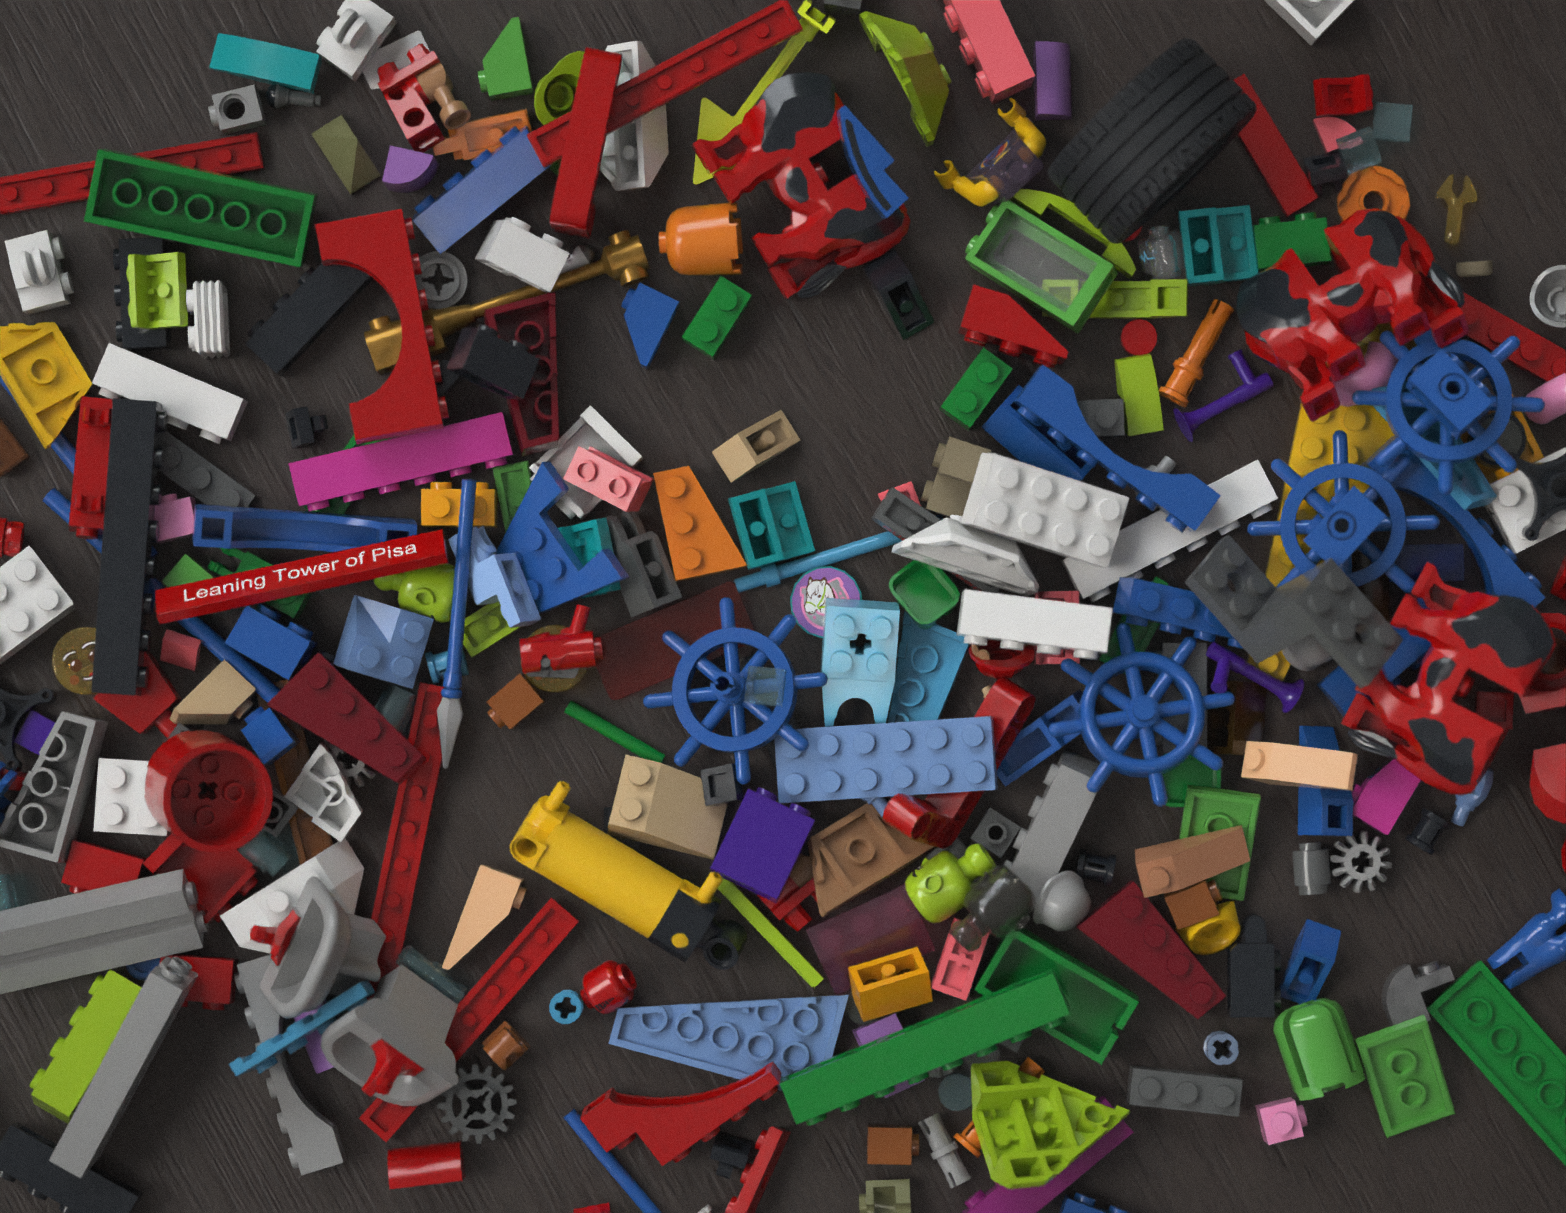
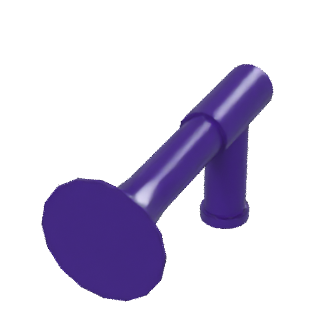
M1242 349L1230 354L1228 359L1234 365L1244 383L1243 385L1195 411L1180 412L1177 408H1174L1173 412L1176 422L1190 442H1193V434L1201 424L1274 386L1267 372L1255 377L1243 355Z
M1216 642L1211 643L1207 649L1206 656L1217 662L1214 679L1211 683V690L1215 693H1225L1227 691V681L1231 670L1275 694L1282 702L1283 713L1289 712L1299 701L1304 689L1303 679H1299L1295 683L1283 682L1246 662L1244 658Z

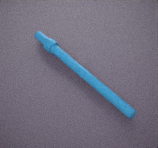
M943 515L936 516L941 520L944 519ZM886 531L778 566L775 563L763 566L761 571L734 579L738 593L766 585L768 588L781 584L780 580L810 571L816 567L827 566L897 544L902 540Z

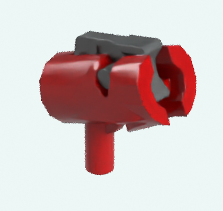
M577 604L570 627L562 629L560 634L550 635V631L529 638H521L519 641L523 673L529 677L575 678L580 668L597 667L596 659H603L601 637H594L593 630L584 631L591 608Z

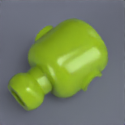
M441 564L374 579V584L378 589L399 592L398 603L400 609L433 618L435 622L440 623L448 622L451 619L455 566Z
M980 843L970 845L966 849L964 856L959 859L950 851H941L930 860L924 858L921 866L908 875L905 881V889L916 909L926 920L932 923H940L974 900L977 892L974 880L980 876H988L987 874L992 873L996 865L988 851Z

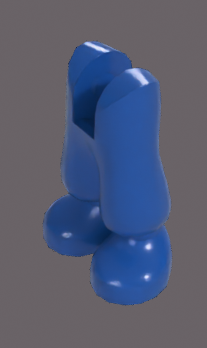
M1560 888L1551 894L1552 909L1550 912L1534 915L1510 940L1487 959L1492 969L1507 963L1515 955L1522 965L1514 969L1502 980V983L1508 990L1519 986L1542 971L1566 960V931L1561 935L1556 934L1557 929L1566 924V896Z

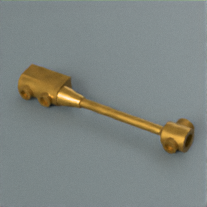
M629 230L609 236L610 245L604 246L601 260L559 274L551 292L605 273L615 281L620 280L622 287L634 285L648 279L647 270L650 267L639 236L631 237ZM527 285L471 306L467 304L434 310L430 308L428 311H422L424 326L432 325L435 346L428 347L430 357L449 351L444 338L476 322L475 319L484 317L485 309L549 292H543L531 285ZM389 315L370 321L369 326L371 330L364 332L375 369L380 375L391 372L395 368L402 341L401 320L391 322Z

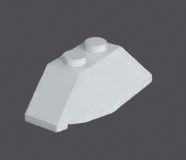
M641 41L608 45L605 50L623 54L617 86L655 67L653 60ZM666 104L607 135L600 170L611 182L615 191L647 188L652 184L669 154Z
M950 515V518L946 517L893 545L892 553L1025 597L1037 593L1039 589V584L1016 541L961 524L962 516Z
M344 838L342 842L338 841L223 913L220 917L239 947L270 953V945L250 940V931L254 925L278 927L290 914L292 907L296 906L307 880L313 876L320 879L346 913L354 915L364 867L346 838Z

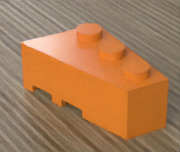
M685 466L653 473L676 582L746 568V562L691 468Z

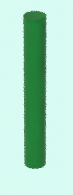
M572 700L564 711L567 715L643 759L661 763L665 757V754Z

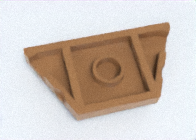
M868 803L815 834L807 842L820 915L822 918L925 856L935 847L910 839L886 823L874 806Z

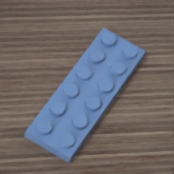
M993 716L795 729L809 742L808 749L805 751H798L779 735L774 739L778 803L890 797L898 793L922 795L998 790Z

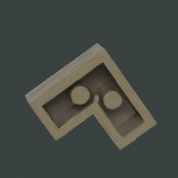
M952 437L948 438L946 444L939 443L932 466L937 467L938 471L934 482L926 481L921 501L927 502L925 509L931 513L950 518V515L963 516L981 454L991 453V450Z

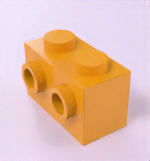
M430 482V489H421V526L458 528L461 489H452V482ZM477 482L473 527L497 528V491L489 489V483Z
M918 946L848 967L852 996L863 1022L933 1001L929 971Z

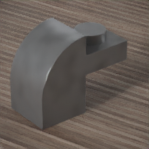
M1433 961L1418 967L1419 974L1414 975L1411 966L1404 963L1390 973L1382 990V1005L1390 1026L1424 1015L1427 1021L1431 1020L1421 992L1455 980L1449 965H1439L1438 961Z

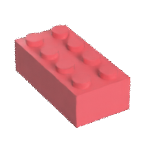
M943 0L946 6L944 7L945 13H943L945 21L951 33L958 31L960 35V53L967 66L974 65L977 72L975 73L976 78L974 81L983 99L989 97L993 105L1032 86L1035 74L1000 0Z

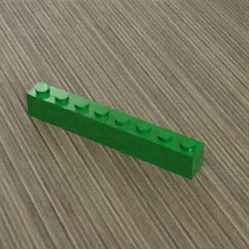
M1051 968L784 1076L779 1084L796 1125L805 1121L807 1126L826 1119V1113L836 1108H840L841 1112H845L861 1104L860 1099L874 1094L875 1098L888 1095L895 1091L894 1085L907 1080L909 1085L918 1083L929 1077L928 1071L940 1066L943 1071L961 1065L963 1063L962 1058L970 1054L976 1053L977 1057L992 1053L998 1049L997 1043L1010 1039L1011 1043L1022 1041L1032 1035L1030 1030L1044 1025L1045 1029L1059 1026L1066 1022L1064 1016L1070 1014V1007L1056 973Z

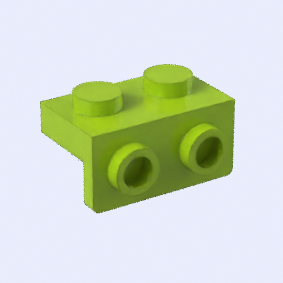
M185 253L129 254L126 275L129 282L130 302L128 314L131 319V327L154 330L188 326Z

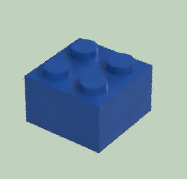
M258 603L257 607L246 606L225 644L285 679L291 680L307 664L312 655L313 648H316L318 645L317 642L311 639L314 633L296 622L290 621L288 626L279 621L282 614L264 604Z

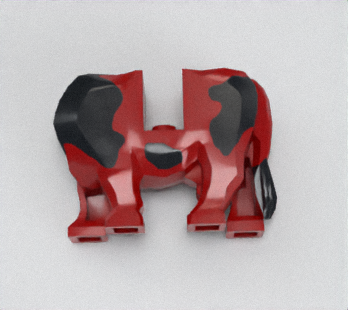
M799 72L775 79L744 115L741 124L734 127L725 137L717 141L699 139L691 145L708 174L713 173L720 167L729 168L735 165L732 170H719L712 174L730 205L736 202L742 194H749L760 182L767 181L773 194L791 209V224L783 228L782 233L773 235L759 232L750 237L764 261L770 267L767 270L785 299H788L795 293L799 298H810L820 294L844 270L871 261L898 244L907 234L911 223L904 203L891 215L883 219L868 201L854 174H851L829 189L825 187L824 183L829 181L820 164L818 162L811 164L809 158L841 139L836 112L844 104L830 78L827 75L814 72ZM780 259H794L789 262L775 264Z
M1378 208L1357 210L1341 224L1323 229L1337 272L1339 273V275L1333 276L1326 283L1319 286L1294 250L1290 248L1285 251L1273 266L1243 282L1238 291L1236 310L1241 327L1245 330L1246 343L1254 356L1290 374L1294 382L1304 390L1300 399L1308 418L1312 422L1340 406V400L1333 380L1337 383L1366 366L1362 350L1357 343L1373 332L1378 324L1391 322L1395 339L1400 346L1428 330H1431L1433 339L1439 348H1444L1469 333L1465 314L1460 309L1465 303L1464 293L1460 284L1436 264L1426 239L1411 223Z
M1427 562L1411 594L1406 593L1390 622V625L1398 629L1407 630L1411 636L1424 638L1431 643L1428 652L1422 660L1417 682L1408 688L1400 684L1394 686L1387 677L1384 667H1382L1369 685L1361 689L1356 686L1355 690L1361 693L1357 692L1341 724L1350 727L1348 735L1352 742L1360 749L1394 758L1406 770L1424 783L1448 794L1466 795L1474 792L1509 731L1457 703L1459 697L1466 698L1474 685L1476 679L1470 677L1473 670L1515 693L1527 697L1537 675L1550 659L1556 642L1553 632L1544 617L1524 599L1507 595H1488L1478 591L1468 593L1462 589L1451 587L1441 580L1437 567ZM1411 594L1419 598H1422L1424 600L1426 607L1430 609L1423 608L1416 599V597L1412 596ZM1365 695L1370 696V697L1372 698V700H1373V703H1372L1371 700H1370L1367 696H1365Z

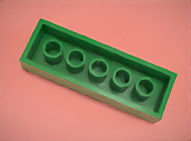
M102 148L97 151L84 222L302 267L305 261L318 194Z

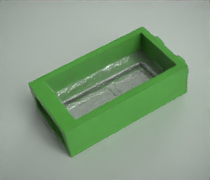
M1005 198L1000 206L996 204L988 213L985 221L987 226L981 235H975L970 240L965 251L967 254L965 260L971 268L1078 334L1118 275L1115 266Z

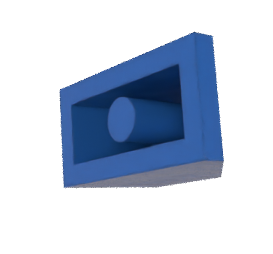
M639 283L636 290L630 287L621 307L626 309L624 318L640 365L648 370L680 303L655 289Z
M259 707L244 719L248 725L241 729V731L264 765H272L300 743L299 739L276 710L271 707L267 710Z
M1309 919L1306 920L1294 944L1279 986L1282 998L1299 1004L1316 1000L1335 962L1341 935L1340 930Z

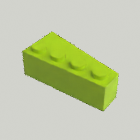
M109 969L105 977L101 974L98 975L88 992L93 995L85 1008L80 1005L69 1022L73 1026L66 1039L59 1037L49 1054V1056L53 1057V1060L47 1070L40 1068L30 1083L29 1087L34 1089L31 1096L36 1106L69 1124L74 1115L73 1111L78 1103L81 1102L141 990L140 986Z

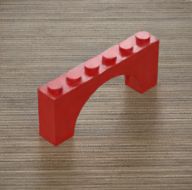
M402 209L315 224L323 266H347L372 277L387 291L397 308L401 320V349L391 375L373 394L365 399L349 404L356 443L362 444L443 429L442 419L449 418L445 396H437L435 383L442 382L438 360L431 361L428 347L435 346L432 325L424 326L422 311H428L429 309L425 289L417 290L415 276L422 275L418 253H410L408 240L415 239L411 217L404 219Z

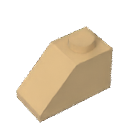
M780 410L737 433L712 451V454L732 483L800 441V438L783 411Z
M223 660L174 708L170 720L174 724H227L234 716L240 720L253 707L254 703L251 699L256 688L226 660Z

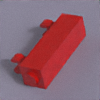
M81 396L69 517V531L76 532L77 538L98 539V534H103L113 399Z

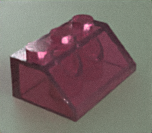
M905 883L806 928L810 941L836 995L851 988L848 967L917 946L921 955L935 950L922 918L906 892Z

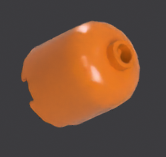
M728 202L677 208L667 219L666 231L659 232L660 254L667 253L669 264L681 275H742V264H736V259H739L738 254H743L741 218H733V213L739 211V203L734 202L730 205Z

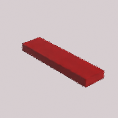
M1244 73L1235 78L1234 81L1243 90L1242 94L1246 93L1256 104L1257 111L1237 136L1287 218L1319 197Z

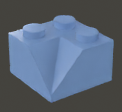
M354 595L333 665L413 689L434 619Z

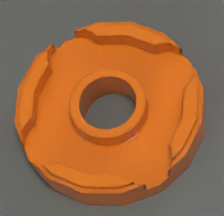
M1381 166L1364 167L1351 173L1342 183V190L1337 196V212L1342 222L1357 210L1366 209L1363 201L1368 193H1377L1382 197L1383 207L1381 210L1406 220L1410 208V197L1403 179L1394 171Z

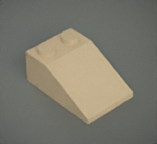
M625 755L608 823V835L714 860L727 804L713 807L705 806L702 779L700 777L663 763Z

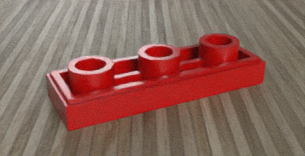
M771 1126L768 1130L764 1129L760 1133L755 1145V1149L759 1152L754 1163H748L743 1170L740 1183L744 1185L739 1196L732 1197L725 1213H755L789 1138L790 1131L779 1126Z

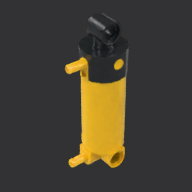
M565 781L557 782L550 796H541L533 804L510 844V852L518 862L645 936L648 941L683 962H686L694 949L699 947L703 950L704 958L712 967L726 970L732 968L737 963L747 942V932L736 921L726 919L721 921L715 920L714 916L722 900L714 896V893L723 881L719 873L711 872L700 888L568 811L570 807L564 804L563 801L571 788Z

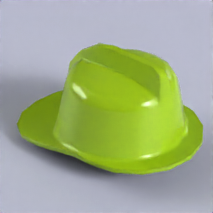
M584 51L567 54L555 65L549 74L545 75L538 82L535 88L534 108L537 118L543 126L572 111Z

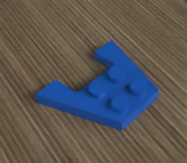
M550 461L541 463L495 552L496 554H516L539 615L630 578L609 548L602 549L585 566L582 565L547 513L569 491L568 486Z

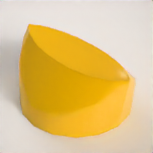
M1234 901L1218 904L1219 915L1180 930L1176 928V932L1196 954L1208 955L1224 950L1240 934V924Z

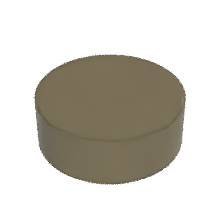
M1492 260L1456 263V275L1458 277L1487 276L1493 273Z

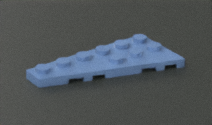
M849 994L621 1007L617 1010L608 1044L736 1079L745 1078L773 1061L782 1072V1078L833 1056Z

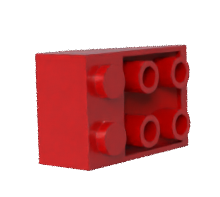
M973 285L958 332L965 335V342L980 347H985L986 342L1000 346V353L1019 358L1021 353L1035 356L1034 363L1049 368H1054L1057 363L1062 365L1065 362L1068 351L1015 300L1007 294Z

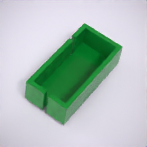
M1012 921L978 977L974 990L982 995H987L1053 968L1069 1004L1070 1014L1064 1016L1066 1022L1059 1026L1045 1029L1044 1025L1038 1028L1102 1065L1118 1038V1029L1112 1025L1115 1022L1116 1027L1123 1030L1139 1003L1138 995Z

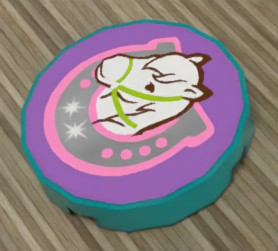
M832 566L816 567L804 573L794 584L790 596L791 613L795 616L797 625L808 634L818 638H823L826 598L862 600L861 591L855 579L844 570Z

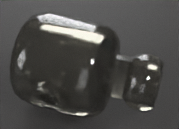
M1004 865L994 866L988 872L985 871L983 877L977 883L970 884L971 889L963 900L964 907L969 914L963 920L954 922L950 927L949 933L966 951L973 952L980 947L982 938L988 932L994 937L1001 938L1007 936L1012 931L1017 932L1021 930L1030 919L1028 914L1035 907L1036 896L1011 869Z

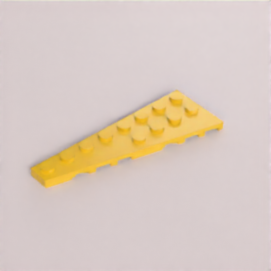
M1301 402L1288 465L1303 478L1317 468L1333 464V434L1338 430H1342L1347 434L1348 463L1357 465L1365 462L1387 440L1395 435L1388 422L1374 406L1357 404L1350 407L1339 406L1312 422L1308 418ZM1349 478V490L1355 486L1361 493H1364L1370 487L1362 481ZM1334 479L1325 481L1314 488L1328 502L1335 496ZM1285 482L1282 491L1277 521H1280L1283 505L1288 494L1292 490V488ZM1303 499L1299 506L1296 520H1311L1319 513ZM1308 534L1296 535L1299 545L1306 555L1311 550L1303 541ZM1281 535L1273 536L1265 574L1276 587L1295 567L1284 549ZM1282 651L1258 664L1250 655L1247 661L1281 681L1284 680L1291 665L1284 657Z

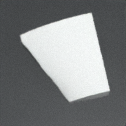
M321 742L284 797L312 816L313 819L311 821L342 842L363 811L328 747Z

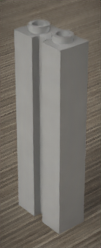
M180 869L0 911V994L203 948L204 932L209 931V925L204 923L203 916L206 914L205 911H199L196 905L198 903V894L194 882H188L184 870Z
M166 956L159 966H156L149 973L50 1157V1162L82 1178L99 1160L199 975L191 970L192 966L188 962L178 957H172L171 959Z

